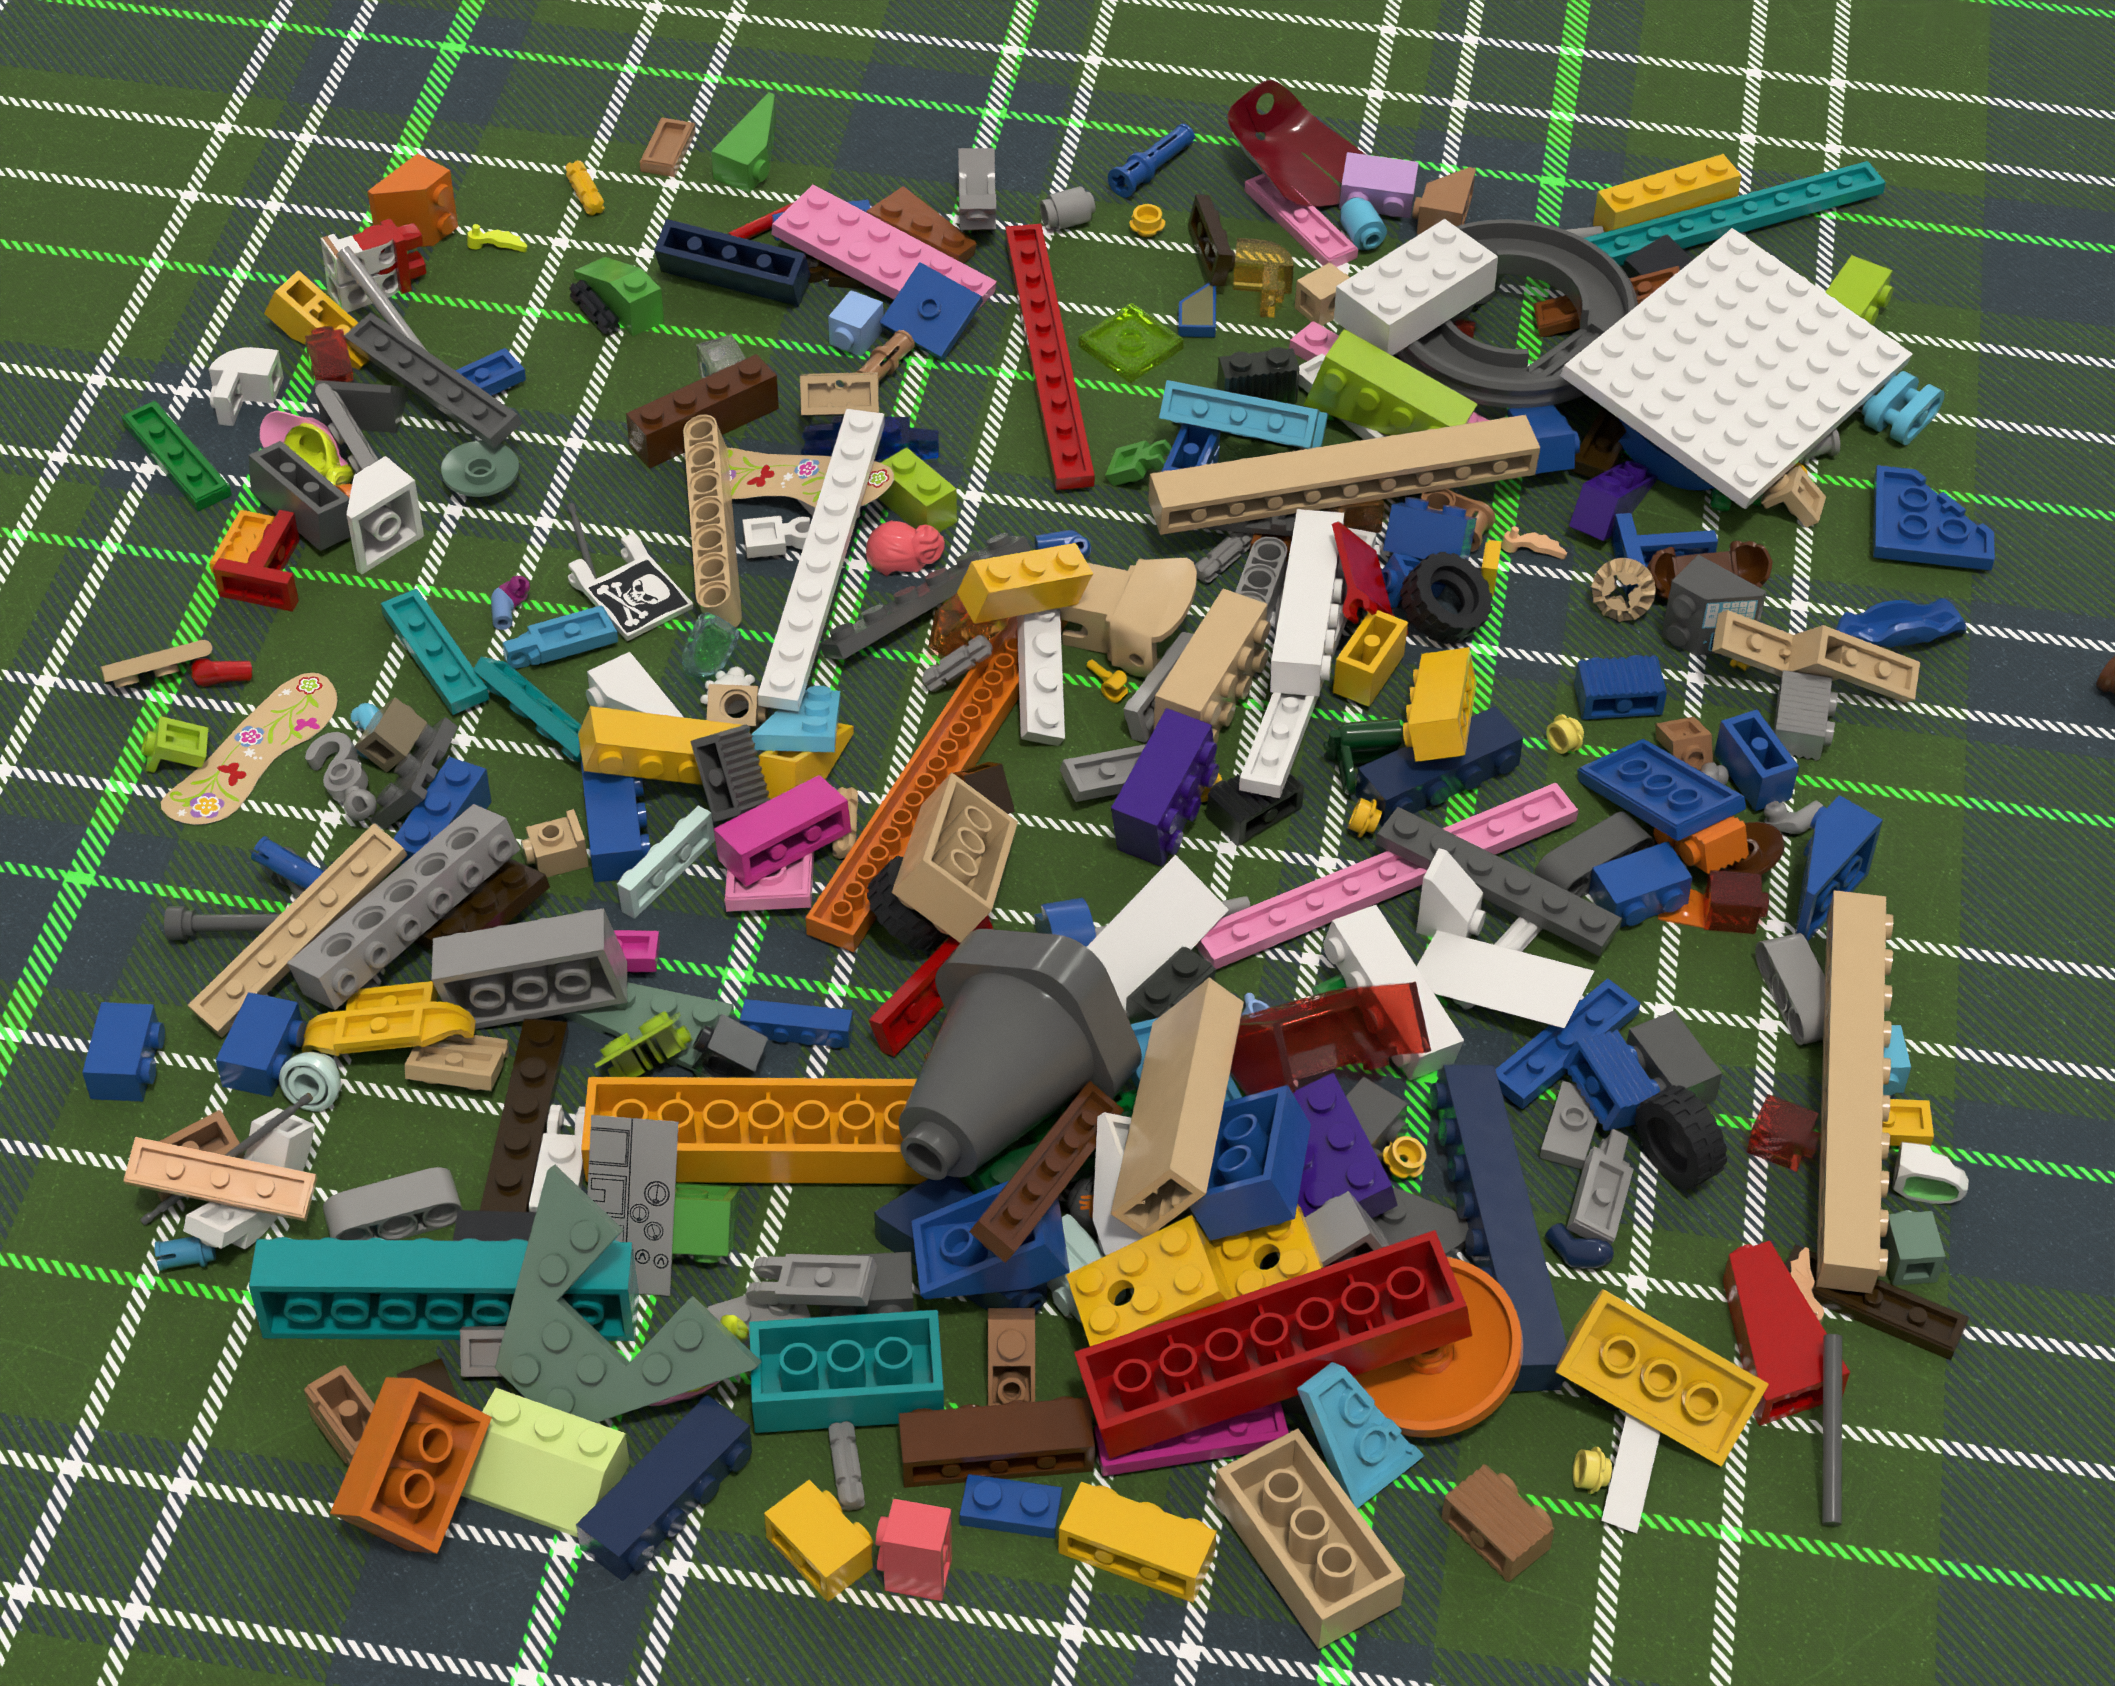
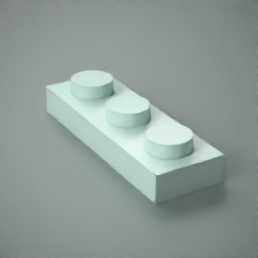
M698 805L687 817L680 819L674 829L660 843L653 845L647 855L633 869L623 874L617 883L623 913L635 919L715 841L710 811Z

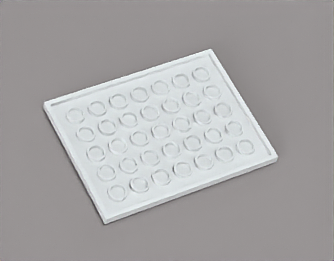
M1732 228L1567 362L1560 376L1735 503L1746 509L1893 376L1908 364L1912 353Z

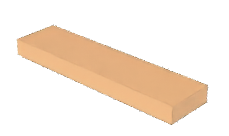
M135 1137L123 1181L126 1185L306 1221L318 1177L313 1173Z

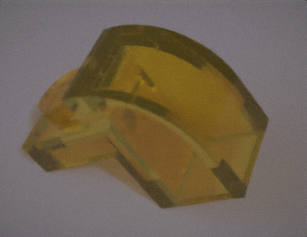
M1237 238L1233 290L1261 292L1260 317L1275 318L1276 303H1283L1284 294H1292L1294 268L1292 256L1285 248L1271 241Z

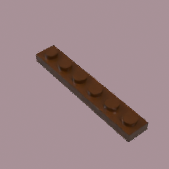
M1089 1081L969 1232L988 1250L992 1251L1006 1263L1096 1148L1097 1117L1104 1112L1121 1115L1124 1109Z

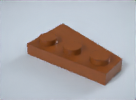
M904 186L866 211V213L961 263L974 256L977 243Z

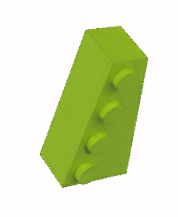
M1346 329L1341 332L1326 354L1304 402V406L1318 409L1321 412L1388 436L1466 424L1478 405Z

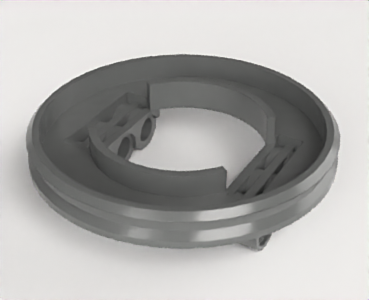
M1512 219L1485 220L1456 226L1498 256L1495 291L1397 352V355L1404 363L1473 402L1482 405L1502 408H1533L1554 405L1557 409L1561 403L1586 395L1562 378L1560 374L1567 362L1638 305L1636 292L1624 270L1613 258L1593 243L1555 226ZM1505 274L1528 276L1554 286L1570 299L1579 315L1580 329L1529 366L1528 349H1506L1487 345L1467 336L1453 324L1454 321L1463 320L1473 309L1474 305L1484 304L1492 299L1498 291Z

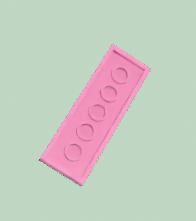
M812 185L772 224L771 235L892 299L896 298L919 262L982 296L983 302L980 307L996 290L997 281L815 185Z

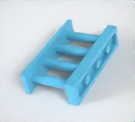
M1166 380L1159 418L1170 420L1174 423H1185L1220 430L1225 433L1311 449L1322 447L1328 413L1320 412L1318 409Z

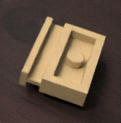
M455 1034L425 1047L415 1046L405 1063V1079L423 1081L428 1084L439 1083L460 1086L471 1090L482 1089L492 1091L504 1066L503 1060L509 1055V1040L474 1035V1038H464L462 1035Z

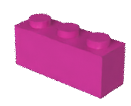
M820 775L714 828L718 860L745 886L852 832L848 800Z

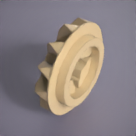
M1617 558L1605 563L1596 572L1591 585L1593 603L1602 611L1603 616H1609L1618 622L1636 620L1646 613L1651 607L1656 593L1655 581L1650 571L1640 562L1629 558ZM1617 577L1623 585L1631 584L1632 586L1638 584L1628 594V603L1627 600L1624 601L1622 596L1609 597L1612 591L1617 588Z

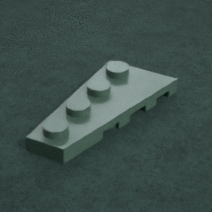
M627 982V1003L559 1015L601 1034L608 1032L619 1037L628 1033L630 1038L633 1039L642 1034L638 1027L657 1014L666 1010L668 1016L671 1017L680 1012L681 1016L675 1022L677 1028L685 1025L689 1030L693 1041L687 1043L688 1049L682 1050L667 1059L656 1038L654 1037L653 1039L666 1063L675 1067L678 1064L694 1071L695 1076L699 1078H710L692 1068L698 1051L692 1047L704 1025L711 1028L721 1014L733 1019L734 1005ZM646 1042L642 1044L644 1049L652 1052Z

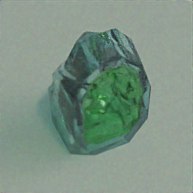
M709 612L700 614L684 645L682 656L684 672L695 679L708 678L725 666L741 632Z

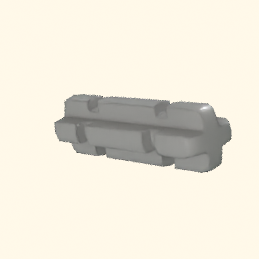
M1232 532L1230 537L1225 538L1206 555L1207 557H1203L1195 564L1197 579H1200L1204 584L1210 583L1218 576L1217 573L1223 572L1241 556V553L1246 552L1250 548L1254 534Z
M977 635L968 642L969 646H961L940 660V665L934 664L925 670L922 677L924 685L931 692H937L947 685L946 681L952 682L976 666L975 662L980 663L990 657L993 650L991 642L984 635Z
M848 1421L833 1423L829 1427V1440L838 1491V1502L843 1511L859 1510L865 1505L854 1425Z

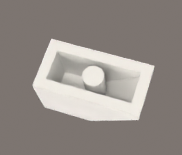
M1440 848L1423 877L1416 933L1430 938L1434 937L1437 930L1470 938L1472 934L1478 936L1486 918V912L1481 910L1483 892L1448 851Z

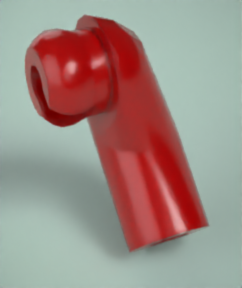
M199 658L191 666V678L196 684L203 687L224 682L250 681L252 678V665L250 661H211L207 658Z

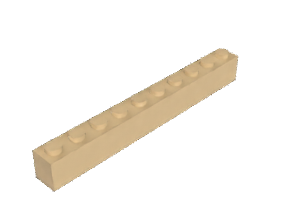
M1526 415L1504 417L1489 421L1466 423L1457 426L1150 474L1148 502L1159 533L1163 535L1294 514L1297 512V509L1319 510L1531 476L1536 473L1540 446Z
M1835 890L1827 913L1816 1287L1872 1294L1877 1277H1885L1888 1263V1250L1880 1249V1237H1886L1889 1219L1888 1210L1881 1209V1198L1886 1199L1889 1187V1171H1882V1160H1887L1890 1134L1882 1132V1122L1888 1121L1890 1112V1095H1883V1084L1888 1085L1890 1079L1891 1059L1884 1058V1048L1889 1047L1892 1024L1890 1021H1884V1011L1889 1012L1892 1000V985H1885V975L1889 976L1891 973L1893 951L1885 949L1886 940H1890L1892 936L1893 915L1886 914V896Z

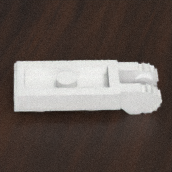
M562 1105L550 1106L547 1133H543L529 1202V1212L537 1211L547 1170L553 1165L558 1166L579 1188L582 1187L584 1167L581 1145L585 1107L579 1106L576 1113L575 1135L561 1134V1127L564 1123Z

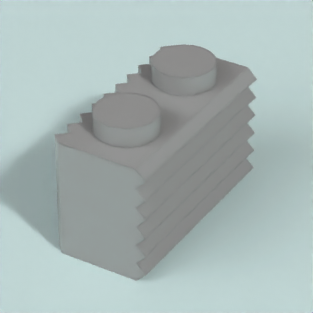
M1783 670L1777 697L1773 731L1791 756L1796 755L1798 758L1804 756L1806 759L1813 758L1816 761L1821 757L1823 745L1831 747L1835 722L1828 721V716L1834 717L1838 700V693L1831 692L1832 678Z

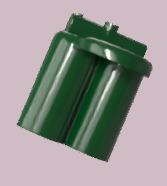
M1398 718L1347 722L1339 725L1338 730L1330 731L1328 742L1323 743L1324 750H1326L1324 757L1326 760H1336L1338 762L1342 789L1346 795L1350 796L1355 793L1353 764L1370 763L1397 751L1398 747L1401 746L1402 733L1400 721Z

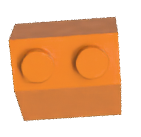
M418 153L367 191L373 225H380L381 221L391 219L396 227L414 223L422 234L423 246L421 247L434 246L458 227L450 170Z

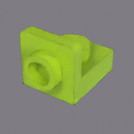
M159 716L154 731L147 730L142 743L141 754L147 756L146 771L155 773L160 759L202 768L207 753L208 727Z

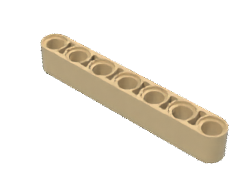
M705 414L693 417L685 424L683 430L696 599L709 629L714 633L721 634L734 630L740 624L742 611L728 449L715 418Z

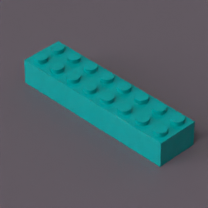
M287 1237L256 1239L249 1289L262 1338L460 1340V1329L462 1327L506 1326L528 1241L522 1239L479 1241L470 1238L461 1241H433L427 1238L415 1240H385L382 1238L339 1240L332 1237L320 1240H293ZM614 1240L562 1296L607 1341H635L639 1290L632 1242Z

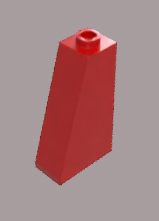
M1771 1241L1754 1246L1746 1244L1737 1248L1728 1256L1723 1284L1743 1369L1769 1384L1753 1411L1756 1422L1761 1426L1823 1405V1336L1827 1333ZM1843 1359L1842 1398L1850 1375V1371Z

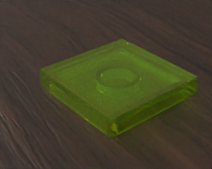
M1130 303L1078 337V347L1127 382L1132 383L1184 348V339L1142 309Z

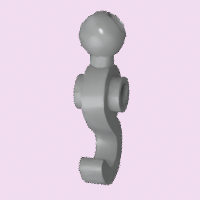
M340 732L322 735L312 742L307 749L305 759L310 767L315 771L319 770L330 754L338 752L324 775L323 783L334 800L344 802L345 813L352 820L363 821L370 815H374L377 809L376 799L372 793L366 790L369 781L368 776L357 762L358 753L357 749L354 748L353 742L346 734Z

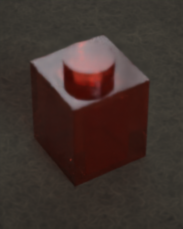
M324 326L312 330V335L305 336V345L314 383L315 380L353 381V369L343 329L334 330L333 326Z
M1710 870L1703 895L1704 930L1755 934L1759 918L1767 917L1769 907L1768 892H1762L1761 874Z
M1768 1094L1753 1125L1747 1153L1797 1172L1804 1156L1812 1159L1818 1147L1821 1133L1814 1130L1819 1113Z

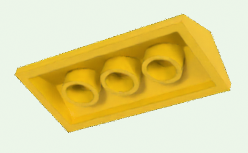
M1604 1289L1600 1291L1576 1325L1555 1370L1558 1374L1721 1467L1769 1385L1762 1379Z

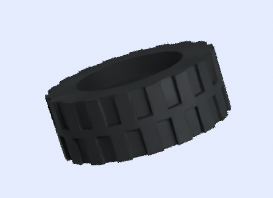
M1439 552L1436 555L1434 553L1430 554L1408 573L1409 575L1404 578L1402 583L1403 588L1401 589L1400 596L1403 599L1402 606L1403 610L1407 612V618L1410 622H1413L1421 634L1424 633L1433 641L1437 640L1442 644L1453 642V644L1460 643L1480 628L1488 620V615L1492 612L1493 606H1491V601L1493 598L1488 588L1489 584L1481 575L1482 572L1471 564L1472 562L1466 558L1463 559L1455 553ZM1441 582L1454 591L1462 605V610L1459 614L1455 615L1448 612L1436 601L1431 590L1433 583Z
M896 856L868 884L867 889H869V892L867 893V899L870 901L869 906L877 916L879 923L883 924L888 932L898 938L900 942L905 945L908 944L917 950L931 951L933 948L939 947L950 935L940 932L930 920L915 909H910L903 905L899 898L892 893L904 858Z
M1671 1085L1644 1100L1637 1107L1635 1124H1637V1134L1643 1144L1642 1147L1649 1156L1653 1166L1672 1185L1682 1187L1683 1190L1692 1189L1725 1169L1727 1146L1724 1143L1722 1130L1719 1128L1713 1113L1711 1114L1707 1105L1694 1092L1688 1091L1681 1085L1677 1087Z

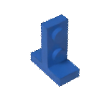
M1631 513L1615 515L1611 544L1615 559H1633L1647 568L1653 555L1659 550L1674 547L1676 556L1715 553L1718 539L1715 530L1637 535ZM1631 584L1623 585L1626 598H1628V594L1638 584L1632 586Z

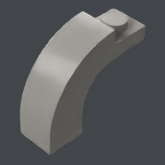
M958 148L960 230H996L995 148Z

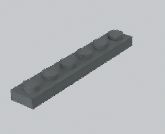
M370 312L344 335L349 347L493 448L497 447L522 424L518 414L373 313Z
M1008 533L998 534L987 540V547L979 552L974 550L957 557V564L949 569L942 568L929 573L924 577L926 582L916 588L915 586H910L896 592L893 595L894 601L885 606L879 604L865 610L861 614L863 618L856 623H845L835 627L830 631L831 637L819 643L824 657L844 660L956 595L971 561L1031 551L1026 537L1009 536Z
M1400 807L1396 808L1377 833L1376 845L1428 870L1439 848L1448 851L1483 892L1482 898L1599 957L1620 929L1621 917Z

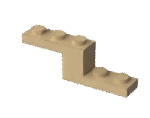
M1729 610L1718 613L1712 651L1780 677H1782L1783 670L1830 677L1832 681L1842 679L1903 703L1915 700L1920 668L1919 661L1824 625L1793 635Z

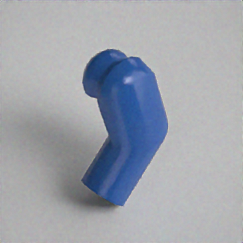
M1073 530L1034 536L1036 550L1076 543L1084 559L1091 553L1089 540Z

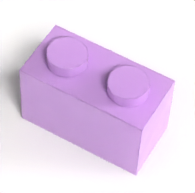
M1347 152L1339 209L1348 200L1359 197L1369 201L1378 214L1410 218L1418 162Z

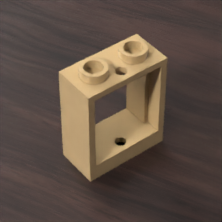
M878 372L802 374L800 376L801 415L845 414L846 409L879 413ZM841 380L844 386L838 387L836 381Z

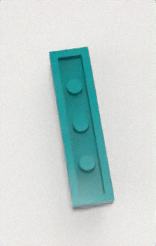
M417 588L381 603L383 616L452 715L489 700L487 686L479 675L473 671L474 668Z
M481 656L473 671L485 680L484 684L488 690L498 696L506 697L511 702L509 705L511 710L522 717L531 718L537 724L535 729L541 735L551 740H557L563 745L561 751L567 757L581 763L582 756L578 733L582 725L507 662Z

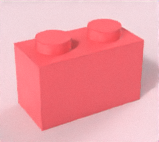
M893 1499L889 1517H880L876 1533V1546H880L877 1570L884 1571L885 1591L942 1601L952 1562L951 1509Z

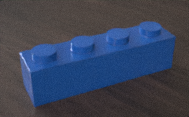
M745 999L740 1023L768 1037V1040L803 1043L805 1045H822L833 1048H849L853 1032V1010Z

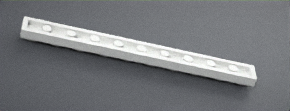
M846 409L758 692V706L799 712L885 426L883 413Z
M1348 528L1373 549L1375 548L1376 533ZM1337 578L1343 579V593L1341 603H1334L1339 604L1337 629L1330 628V630H1336L1334 654L1347 622V618L1343 614V604L1347 596L1345 578ZM1326 654V656H1332L1333 659L1334 654ZM1273 692L1241 773L1239 790L1276 798L1281 797L1318 696Z

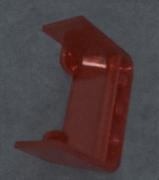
M1416 981L1339 988L1242 1015L1232 1059L1231 1075L1246 1096L1286 1085L1294 1093L1293 1081L1348 1064L1362 1063L1364 1070L1377 1069L1389 1065L1388 1057L1400 1054L1430 1052L1431 1047Z

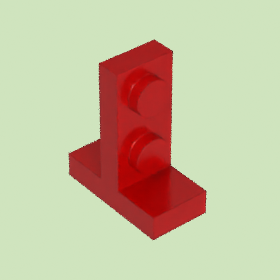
M278 511L272 524H268L265 527L263 539L257 550L251 552L247 563L218 558L213 567V573L219 597L293 612L299 601L294 574L283 571L300 541L294 512Z

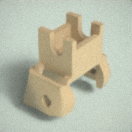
M1188 558L1138 559L1136 565H1130L1128 571L1087 563L1093 575L1078 605L1060 608L1062 620L1083 625L1080 632L1064 630L1062 634L1063 645L1106 653L1108 660L1112 661V666L1121 667L1124 671L1134 676L1147 677L1161 660L1157 658L1156 642H1161L1172 635L1183 622L1191 608L1197 584V571L1194 562Z

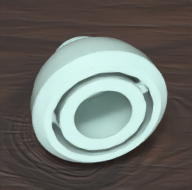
M305 1052L293 1056L282 1066L279 1082L284 1095L293 1104L297 1103L306 1093H310L313 1100L300 1108L306 1111L318 1112L329 1108L334 1103L340 1091L341 1078L333 1058L326 1054Z

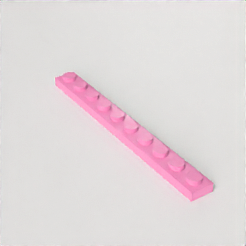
M1553 783L1443 829L1496 855L1576 822L1578 809L1559 785ZM1386 851L1221 918L1196 944V947L1205 960L1218 969L1328 924L1332 920L1423 884V877L1427 870L1390 851Z

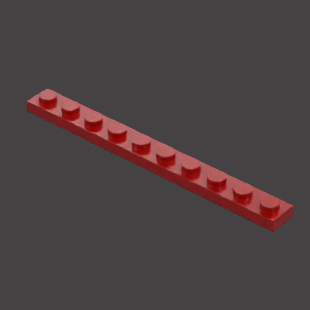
M1040 223L1005 226V239L1056 490L1094 487L1095 475L1042 225Z

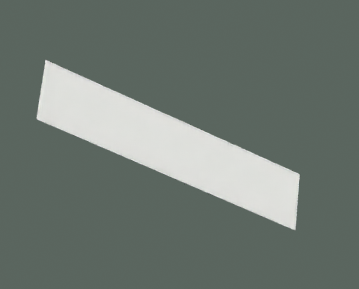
M1628 1413L1626 1414L1601 1521L1637 1534L1660 1431Z

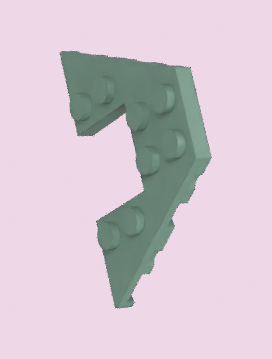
M553 1165L546 1173L495 1369L525 1398L597 1423L753 1370L762 1362L694 1296L686 1301L631 1362L619 1353L562 1296L623 1232V1229L558 1166Z

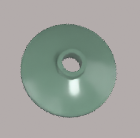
M483 440L457 446L445 456L441 464V475L445 484L459 494L473 497L489 496L505 490L516 480L519 473L518 458L509 447L500 443L497 447L493 448Z

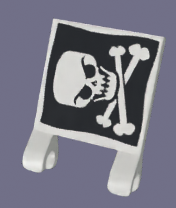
M634 533L621 538V543L625 546L621 550V556L628 564L595 579L583 559H577L568 564V568L572 571L568 575L569 583L574 588L581 590L596 607L604 606L614 627L626 641L693 609L692 601L650 557L641 540Z

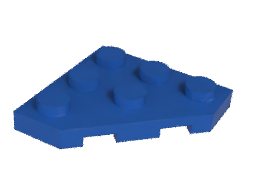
M1876 466L1874 474L1873 515L1874 558L1992 570L1995 560L1993 530L1984 523L1976 525L1965 516L1966 509L1945 492L1937 494L1925 484L1927 478L1916 469Z

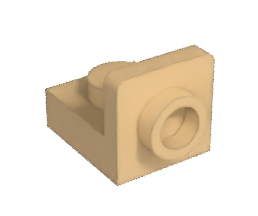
M1797 466L1787 471L1764 492L1761 504L1765 508H1769L1784 502L1789 512L1795 515L1805 527H1809L1819 523L1826 496L1800 466Z

